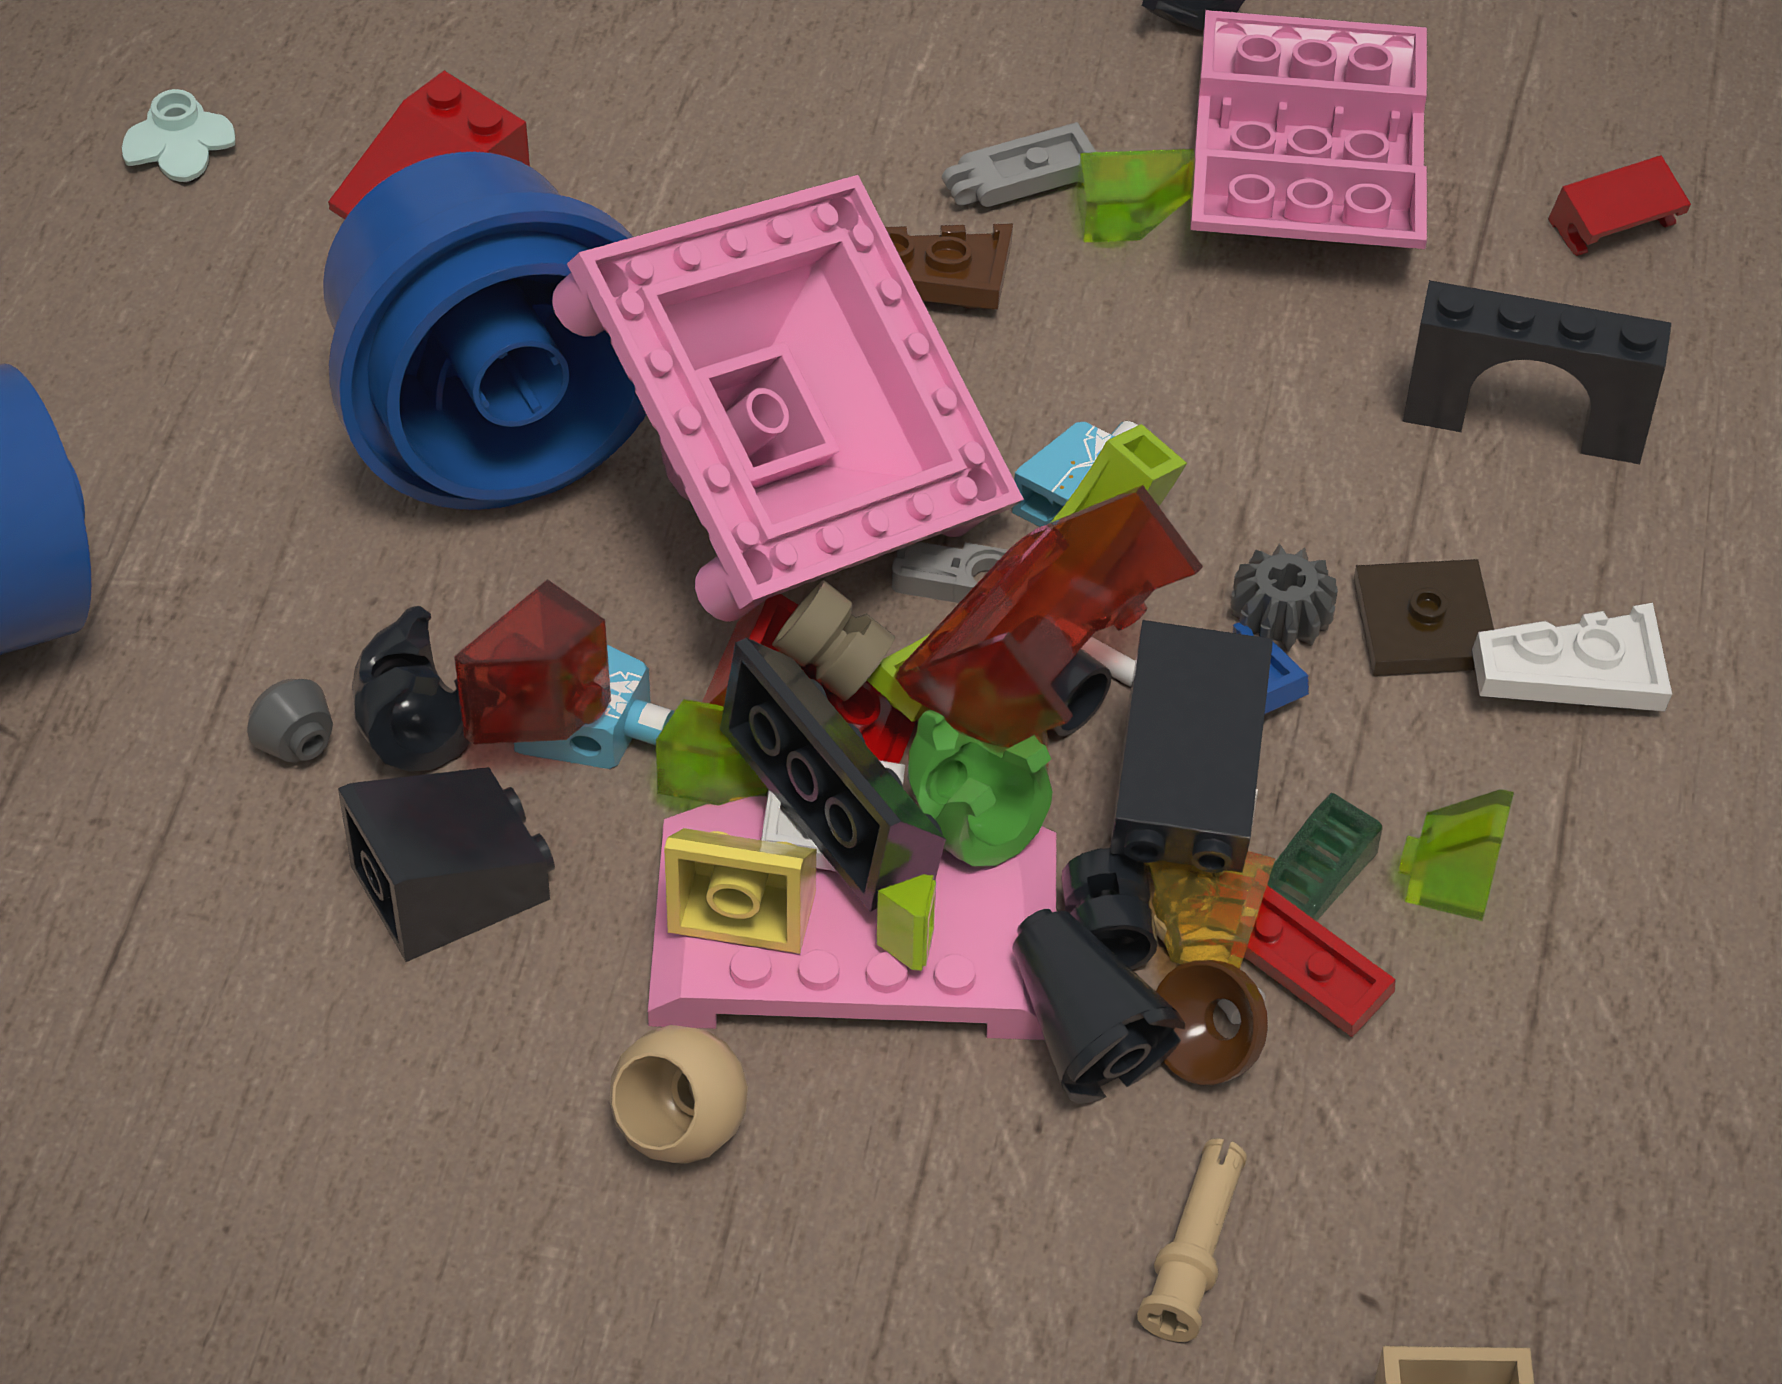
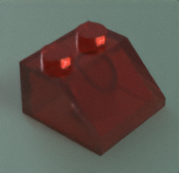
M548 579L454 656L464 738L474 745L567 740L584 724H591L598 720L611 702L605 619Z

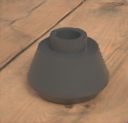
M286 679L270 686L257 698L250 710L247 727L250 742L257 749L287 762L305 761L318 756L328 745L333 728L332 718L322 688L316 682L308 679Z

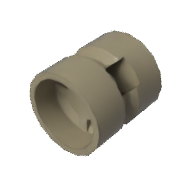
M822 580L791 614L772 645L782 654L793 658L800 668L811 664L816 667V680L842 701H846L858 691L878 667L892 646L895 636L867 613L857 617L852 615V602L826 581Z

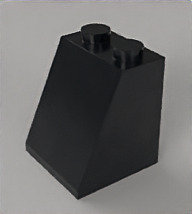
M489 767L355 782L338 788L351 868L405 962L550 900L548 872L555 869L551 851L540 833L533 836L530 835L524 825L526 816L518 795L512 787L502 789Z

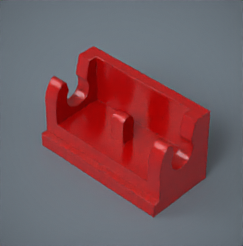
M1660 155L1562 186L1548 220L1553 228H1557L1572 253L1579 256L1588 253L1586 244L1596 243L1599 238L1653 220H1658L1664 227L1675 225L1677 221L1674 214L1676 216L1686 214L1691 203L1664 158Z

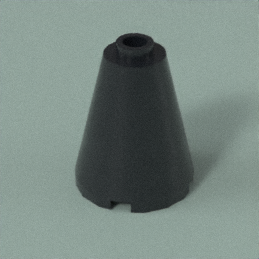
M1042 909L1028 916L1018 926V937L1013 943L1012 950L1059 1081L1070 1100L1081 1104L1104 1099L1106 1095L1101 1089L1102 1085L1119 1078L1128 1087L1157 1068L1177 1048L1181 1039L1174 1029H1185V1022L1177 1010L1068 911L1052 912L1050 909Z

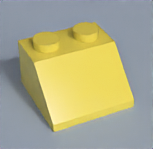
M683 828L667 837L664 847L668 933L800 954L816 894L817 849L800 847L789 842H769L731 836L720 831L706 832Z

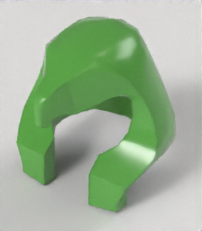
M927 710L918 719L917 733L908 754L907 777L918 807L923 813L931 815L939 824L942 834L946 838L943 849L971 866H997L1016 856L1039 833L1051 806L1053 791L1046 766L1051 757L1047 747L1041 744L1035 735L1010 748L996 746L954 729L947 723L943 715Z

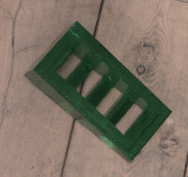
M1330 793L1309 816L1261 881L1317 921L1376 856L1383 830L1382 824L1335 793ZM1319 846L1340 860L1337 863L1316 850V848ZM1300 865L1323 879L1322 884L1298 869ZM1286 883L1310 900L1305 905L1281 890L1280 887Z

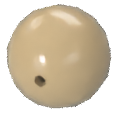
M668 1025L648 1031L621 1054L611 1075L609 1101L616 1126L633 1148L650 1159L686 1164L710 1157L736 1134L746 1113L748 1086L741 1062L726 1042L704 1029Z

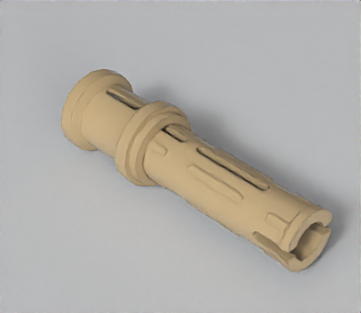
M1211 1139L1205 1143L1202 1149V1158L1174 1241L1160 1249L1156 1256L1154 1268L1158 1277L1152 1294L1142 1300L1137 1316L1138 1321L1146 1330L1162 1339L1174 1342H1188L1195 1339L1200 1331L1202 1320L1198 1310L1204 1292L1213 1288L1218 1277L1216 1260L1213 1258V1253L1217 1246L1241 1171L1247 1161V1155L1243 1148L1234 1142L1230 1143L1222 1165H1220L1221 1159H1219L1224 1139Z

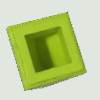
M923 874L878 890L877 945L912 970L922 971L923 966H926L935 929L936 880H933L934 875Z

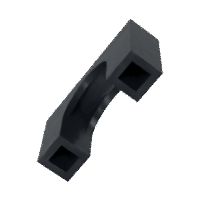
M1429 280L1403 422L1462 433L1470 389L1482 372L1492 366L1508 361H1540L1559 367L1573 375L1584 386L1589 395L1590 401L1580 454L1640 465L1666 367L1672 323Z

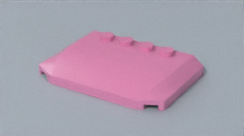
M731 795L664 819L648 1001L649 1026L665 1027L677 1025L691 1028L716 1029L717 1014L987 1023V1038L1045 1040L1012 946L1018 937V926L1028 916L1042 909H1050L1052 912H1056V832L1041 826L1039 833L1019 854L997 866H971L943 849L936 876L935 929L927 965L923 966L922 971L910 969L877 945V909L870 912L837 871L816 868V894L800 954L668 933L664 854L667 837L683 828L706 832L720 831L731 836L761 840L767 797Z

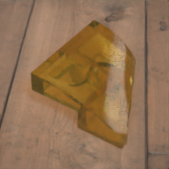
M1248 851L1243 873L1233 871L1210 873L1192 865L1166 861L1145 863L1147 872H1150L1156 889L1152 900L1156 917L1167 928L1164 942L1170 960L1178 964L1194 960H1216L1232 964L1240 969L1275 858Z

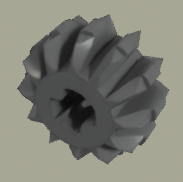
M1279 543L1272 556L1255 550L1252 558L1249 560V564H1240L1239 570L1234 576V590L1231 594L1230 606L1233 609L1232 616L1239 618V622L1244 626H1248L1253 634L1260 633L1259 637L1281 641L1289 652L1296 639L1313 645L1316 637L1319 636V631L1328 630L1329 624L1334 619L1338 589L1336 579L1328 576L1326 560L1308 561L1305 547L1295 555L1288 554Z

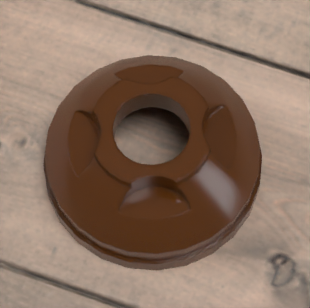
M1194 960L1179 965L1170 971L1160 982L1156 992L1177 1010L1185 1022V1029H1174L1181 1041L1177 1048L1163 1061L1173 1073L1186 1081L1198 1085H1216L1239 1077L1248 1071L1259 1059L1265 1046L1268 1032L1267 1010L1259 989L1245 972L1232 964L1222 961ZM1222 999L1231 1001L1240 1013V1028L1238 1033L1231 1039L1222 1036L1216 1030L1213 1021L1214 1009Z

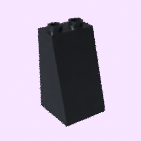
M1142 620L1128 703L1109 853L1125 855L1143 863L1166 861L1192 865L1210 873L1224 871L1243 873L1251 839L1273 639Z

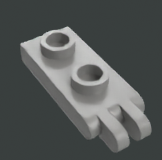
M1078 122L966 153L960 158L957 165L951 166L943 172L942 180L946 187L951 190V195L958 205L980 201L983 206L989 207L1100 175L1101 158Z

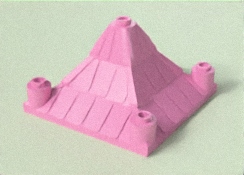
M858 175L579 252L567 263L571 273L557 285L553 292L552 304L555 314L571 332L584 337L595 336L604 329L609 333L611 344L628 378L634 383L635 392L652 426L658 431L662 459L667 476L678 493L691 502L701 524L707 529L709 540L717 554L714 559L700 568L695 578V591L699 602L708 613L717 619L726 622L736 621L769 597L835 574L881 555L894 552L939 534L949 537H960L988 517L1007 511L1024 500Z

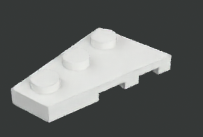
M1653 603L1633 606L1630 615L1607 618L1604 611L1583 614L1580 623L1555 627L1546 621L1478 632L1472 648L1480 696L1665 711L1672 696Z

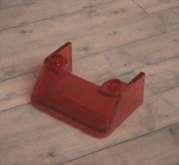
M1141 485L1041 526L1016 542L895 672L894 678L912 700L943 715L945 718L997 746L1008 743L1014 746L1033 735L1037 736L1040 732L1066 724L1073 716L1050 686V683L1095 632L1112 625L1117 631L1129 627L1145 614L1148 607L1144 601L1155 589L1193 576L1203 566L1146 488Z

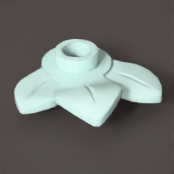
M180 89L167 90L158 94L153 99L147 114V120L134 125L127 131L123 140L122 155L125 164L128 166L158 161L160 170L169 179L189 182L205 172L209 163V150H221L235 145V131L232 123L225 116L205 112L201 104L196 101L191 93Z

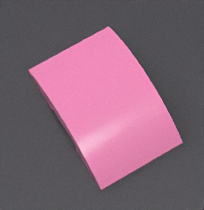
M1206 10L1195 133L1190 230L1425 249L1427 242V166H1424V110L1427 97V28Z

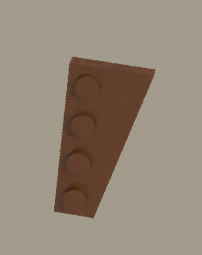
M1013 223L993 224L992 233L966 234L965 225H941L940 235L915 236L908 235L906 226L885 227L922 301L960 305L968 309L987 308L998 310L1012 244Z

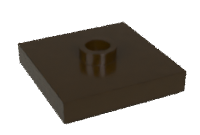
M1478 559L1356 565L1354 584L1373 676L1475 670L1472 648L1478 632L1494 630Z

